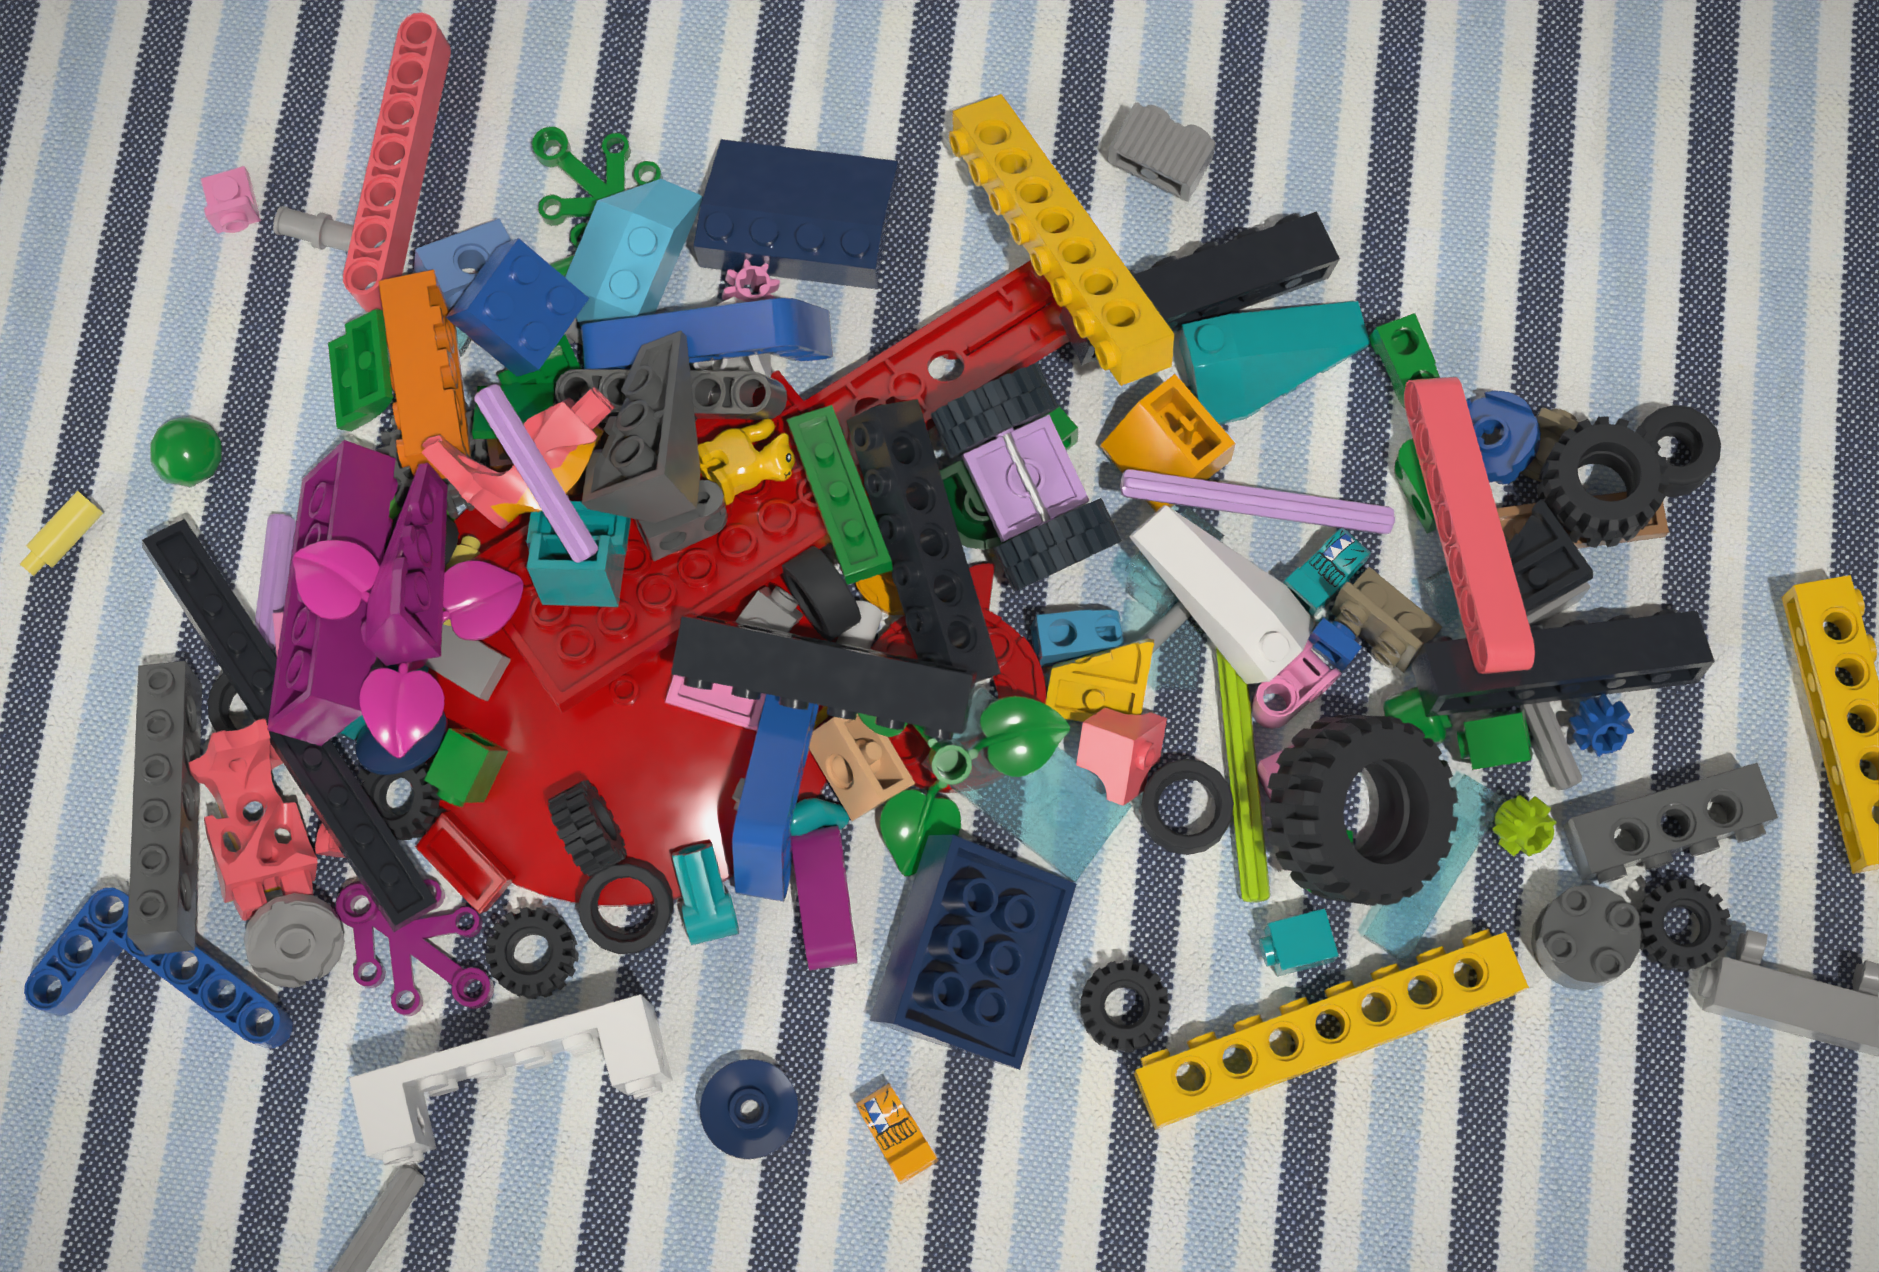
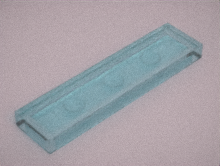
M1466 774L1461 777L1455 787L1457 789L1458 803L1453 804V816L1458 817L1457 829L1450 833L1448 842L1453 844L1447 858H1440L1437 863L1441 867L1431 881L1422 880L1424 887L1410 898L1403 897L1398 903L1382 905L1363 935V938L1403 963L1408 960L1493 822L1498 809L1506 801L1505 798Z

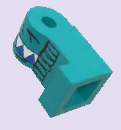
M1341 528L1306 563L1288 576L1284 584L1290 589L1312 619H1314L1340 592L1345 583L1350 582L1349 579L1368 560L1371 552L1348 531Z

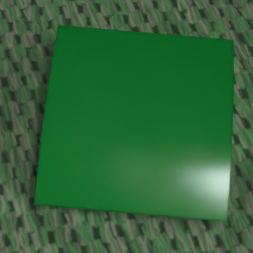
M379 309L370 311L346 323V334L328 343L337 429L352 432L379 416L393 399L383 310Z

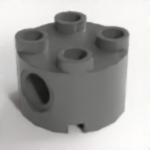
M1592 885L1571 887L1544 907L1533 924L1531 946L1534 956H1537L1538 962L1542 966L1541 969L1547 977L1565 988L1585 991L1606 985L1628 970L1639 953L1641 929L1638 911L1634 906L1627 903L1623 897L1606 887Z

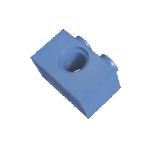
M500 218L416 248L414 273L434 269L448 308L451 311L478 274H469L462 271V269L472 268L480 271L498 246L512 240Z

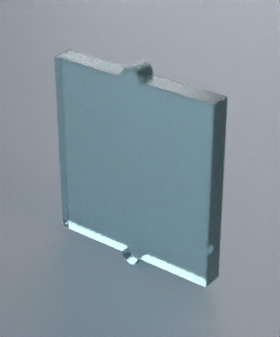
M1165 600L1161 604L1127 601L1123 629L1124 645L1139 641L1173 607L1170 606L1169 601ZM1192 615L1152 654L1147 686H1151L1154 691H1159L1161 687L1189 691L1196 690L1202 628Z

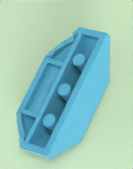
M658 179L597 201L565 276L568 281L589 298L576 317L580 327L587 323L655 314L701 206L702 195L663 179Z

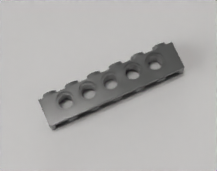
M186 661L138 666L127 936L145 955L195 950L199 783L190 773L189 762L200 757L202 683Z

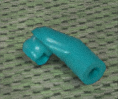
M817 798L804 799L795 806L791 824V836H801L822 826H839V829H842L848 824L849 815L843 805Z

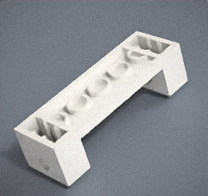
M640 994L349 1077L366 1156L382 1160L384 1165L394 1164L395 1168H400L403 1165L410 1166L424 1161V1152L437 1149L424 1092H429V1096L433 1097L458 1090L457 1082L476 1078L477 1083L493 1081L506 1076L505 1068L524 1064L525 1069L542 1067L554 1062L553 1054L564 1051H571L572 1056H578L601 1049L602 1045L612 1087L624 1094L633 1095L634 1099L647 1098L662 1093L661 1084L671 1082L673 1079L654 1005Z

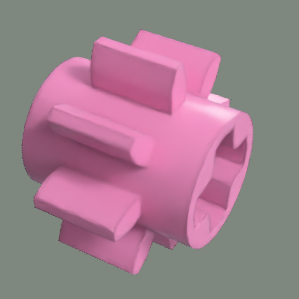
M745 259L739 273L730 269L727 271L725 280L732 286L724 289L722 299L727 300L731 297H736L745 302L776 299L769 293H774L778 290L780 280H770L767 273L769 266L767 263L761 267L751 266L750 262ZM744 285H751V289L758 292V294L751 295L750 289L744 288Z

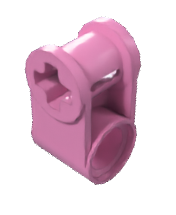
M1309 640L1304 650L1270 682H1261L1252 699L1251 712L1256 722L1261 726L1270 729L1284 726L1306 705L1319 698L1340 677L1341 673L1337 668L1331 670L1311 650L1313 644ZM1271 693L1278 694L1285 700L1287 708L1283 711L1271 710L1264 703L1263 696Z

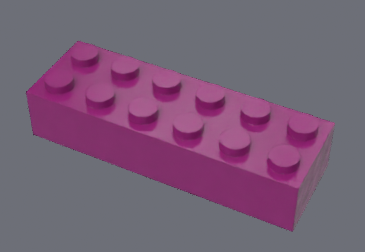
M343 440L302 479L268 731L322 746L337 733L342 732L355 719L362 716L360 708L361 687L370 674V670L377 657L365 646L362 639L361 627L363 621L367 618V603L362 600L359 609L353 615L344 619L328 620L315 615L305 606L298 593L292 558L297 551L310 544L327 540H341L364 547L375 557L379 566H381L384 558L385 543L388 541L393 527V521L389 518L390 502L393 500L398 486L397 478H394L396 458Z

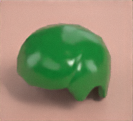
M178 417L168 420L157 429L150 442V462L164 483H172L190 488L214 475L222 462V443L213 427L206 422L190 417Z

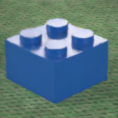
M517 238L495 249L446 318L515 376L519 377L541 368L589 298L520 238Z

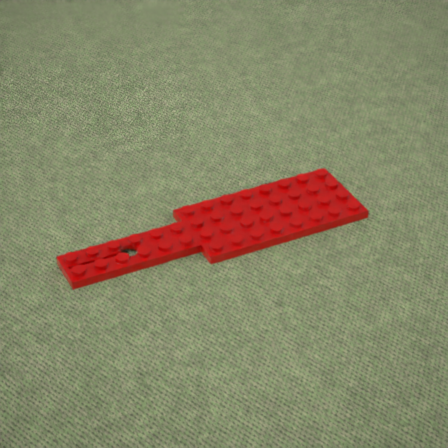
M1030 260L805 401L802 400L779 370L773 372L771 378L782 383L786 390V406L780 415L771 419L775 425L772 434L763 440L753 442L752 445L760 452L776 437L783 433L789 436V447L795 458V464L791 469L792 475L785 481L763 480L754 488L735 495L733 502L726 506L728 518L726 525L721 531L656 561H653L635 525L634 519L631 518L619 607L542 605L527 569L530 551L526 543L529 524L469 560L492 564L519 576L523 581V593L519 606L502 629L560 711L564 713L677 641L683 615L694 613L714 617L782 574V565L807 548L815 546L821 549L831 542L789 431L787 419L830 405L833 406L873 511L846 420L874 406L918 399L927 430L935 427L931 413L935 412L938 408L947 405L950 401L960 398L972 390L982 387V385L990 381L997 380L1001 376L1008 373L1011 374L1023 367L1026 368L1068 343L1070 340L1059 318L1063 307L1057 304L1050 283L1044 275L1039 276L1035 272ZM943 356L948 360L960 359L964 364V370L958 378L952 381H939L930 375L929 365L937 357ZM764 386L756 389L753 393L752 399L755 407L760 405L765 399L766 391ZM697 419L695 421L697 443L710 442L722 431L731 428L741 429L758 424L762 420ZM700 472V480H705ZM583 493L571 497L569 500L582 501Z

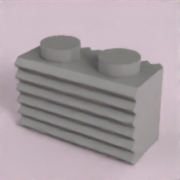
M1134 103L1109 146L1108 163L1188 202L1203 178L1204 173L1207 171L1209 164L1212 162L1216 142L1210 138V135L1204 129L1196 125L1182 126L1180 123L1174 122L1170 119L1169 114L1158 106L1147 105L1143 107L1140 103Z

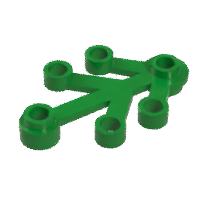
M545 127L535 134L532 147L538 161L547 167L558 166L591 196L582 198H561L553 194L545 196L540 201L538 209L546 224L557 226L562 224L567 217H591L598 200L625 191V162L631 155V148L628 139L623 134L611 133L602 142V149L607 159V184L571 153L568 138L561 129ZM614 144L624 145L623 150L619 153L609 152L610 147ZM557 146L561 148L560 152L555 155H546L550 147ZM652 161L641 162L634 170L637 186L663 179L659 166ZM650 171L656 174L652 181L645 182L641 180V176L645 172ZM552 205L561 207L556 215L546 214L547 208ZM580 223L571 231L570 238L575 250L579 246L577 240L580 235L584 234L588 223Z

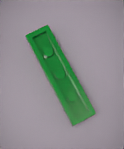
M830 405L787 419L789 431L846 584L849 585L892 571L891 558L833 406Z

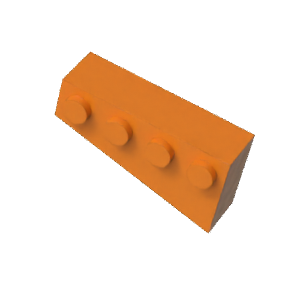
M433 269L379 280V288L386 327V340L391 360V366H389L391 384L397 402L393 403V414L397 428L402 432V439L396 440L401 466L403 468L410 466L413 476H415L419 464L429 463L441 479H445L446 477L421 453L425 449L422 444L429 437L442 435L461 453L470 459L472 458L456 326L446 318L450 310Z

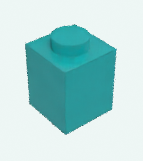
M1325 908L1270 922L1264 929L1266 937L1259 938L1265 965L1267 967L1274 965L1277 977L1333 963L1339 956Z

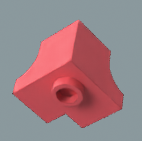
M1105 707L1083 722L1076 766L1092 771L1102 780L1106 788V800L1124 806L1144 792L1150 768L1160 761L1167 718L1151 712L1143 715H1129Z

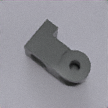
M700 480L697 509L657 523L634 519L653 561H656L715 535L726 525L728 515L722 489L712 481Z

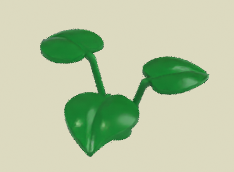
M1006 696L990 703L982 711L980 725L986 737L979 739L967 749L961 742L955 739L938 741L934 737L924 735V726L914 725L932 748L929 762L938 780L929 787L926 795L916 789H906L890 798L882 809L880 817L882 837L895 859L903 876H911L917 873L929 835H959L961 815L957 804L951 799L944 797L935 798L940 789L946 788L948 784L953 785L964 781L971 772V759L977 758L978 753L984 747L988 746V759L996 770L1011 777L1027 776L1042 768L1049 761L1059 743L1070 731L1068 722L1053 708L1038 700L1024 696ZM858 713L863 723L879 735L894 737L903 731L876 725V716Z

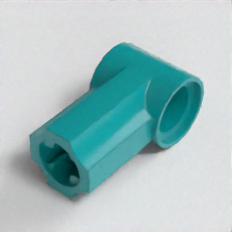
M713 843L697 844L674 852L672 854L673 864L684 900L682 913L691 945L739 934L733 901L730 893L725 892Z

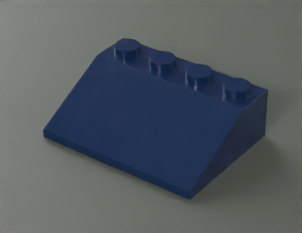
M721 139L701 202L693 247L699 267L725 271L730 269L739 272L742 269L744 260L747 259L751 266L761 267L767 263L769 265L767 273L773 277L879 290L899 165L898 161Z
M929 835L869 1021L928 1042L1020 1070L1077 884L955 835Z

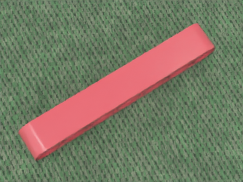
M422 12L406 17L398 29L343 272V283L346 289L366 312L375 309L383 310L379 280L399 277L403 274L451 54V47L434 18ZM402 159L399 163L393 165L396 161ZM394 199L389 205L384 206L388 201ZM385 240L382 245L374 248L379 242ZM376 281L371 288L365 290L370 283Z
M1457 377L1409 380L1406 383L1404 392L1405 410L1475 669L1480 674L1529 670L1534 663V641L1462 384Z

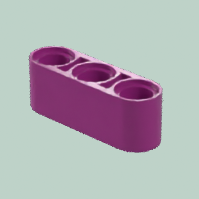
M839 826L819 828L801 836H791L809 971L858 964Z

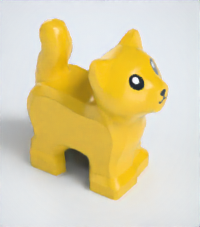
M763 419L758 424L741 429H727L718 434L712 441L698 444L700 472L705 480L716 482L722 489L726 506L733 502L735 495L754 488L763 480L785 481L792 475L791 469L795 464V458L789 447V436L787 434L779 435L760 452L752 445L753 442L763 440L772 434L775 425L771 419Z

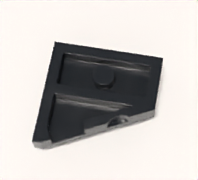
M1544 500L1536 502L1532 508L1530 518L1519 534L1515 533L1507 545L1527 616L1593 579L1592 568Z

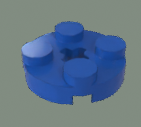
M1505 391L1485 392L1484 398L1476 399L1473 402L1467 399L1466 402L1489 483L1509 484L1515 481L1519 472L1529 466L1535 458L1541 441L1540 427L1531 408L1521 397ZM1495 428L1501 429V439L1497 443L1486 445L1484 439L1481 438L1483 433L1492 434Z

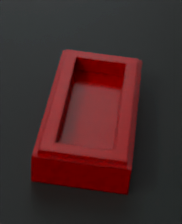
M452 811L442 813L415 846L479 914L487 912L516 878Z

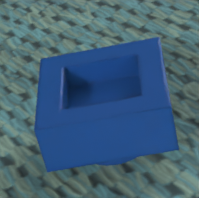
M1325 618L1320 621L1308 638L1313 644L1312 649L1341 671L1347 667L1362 648L1360 644L1354 641L1356 636L1349 628L1337 621L1330 623Z

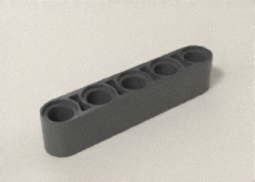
M569 370L562 374L557 381L555 388L556 399L560 403L570 397L577 403L580 390L587 383L589 390L596 387L615 406L606 417L618 416L623 405L621 390L630 370ZM690 370L695 419H773L780 415L786 406L787 393L783 384L764 374L753 371ZM719 384L721 389L720 399L711 406L708 399L709 392L715 385ZM764 385L766 391L765 399L760 405L755 407L752 399L753 393L757 387Z

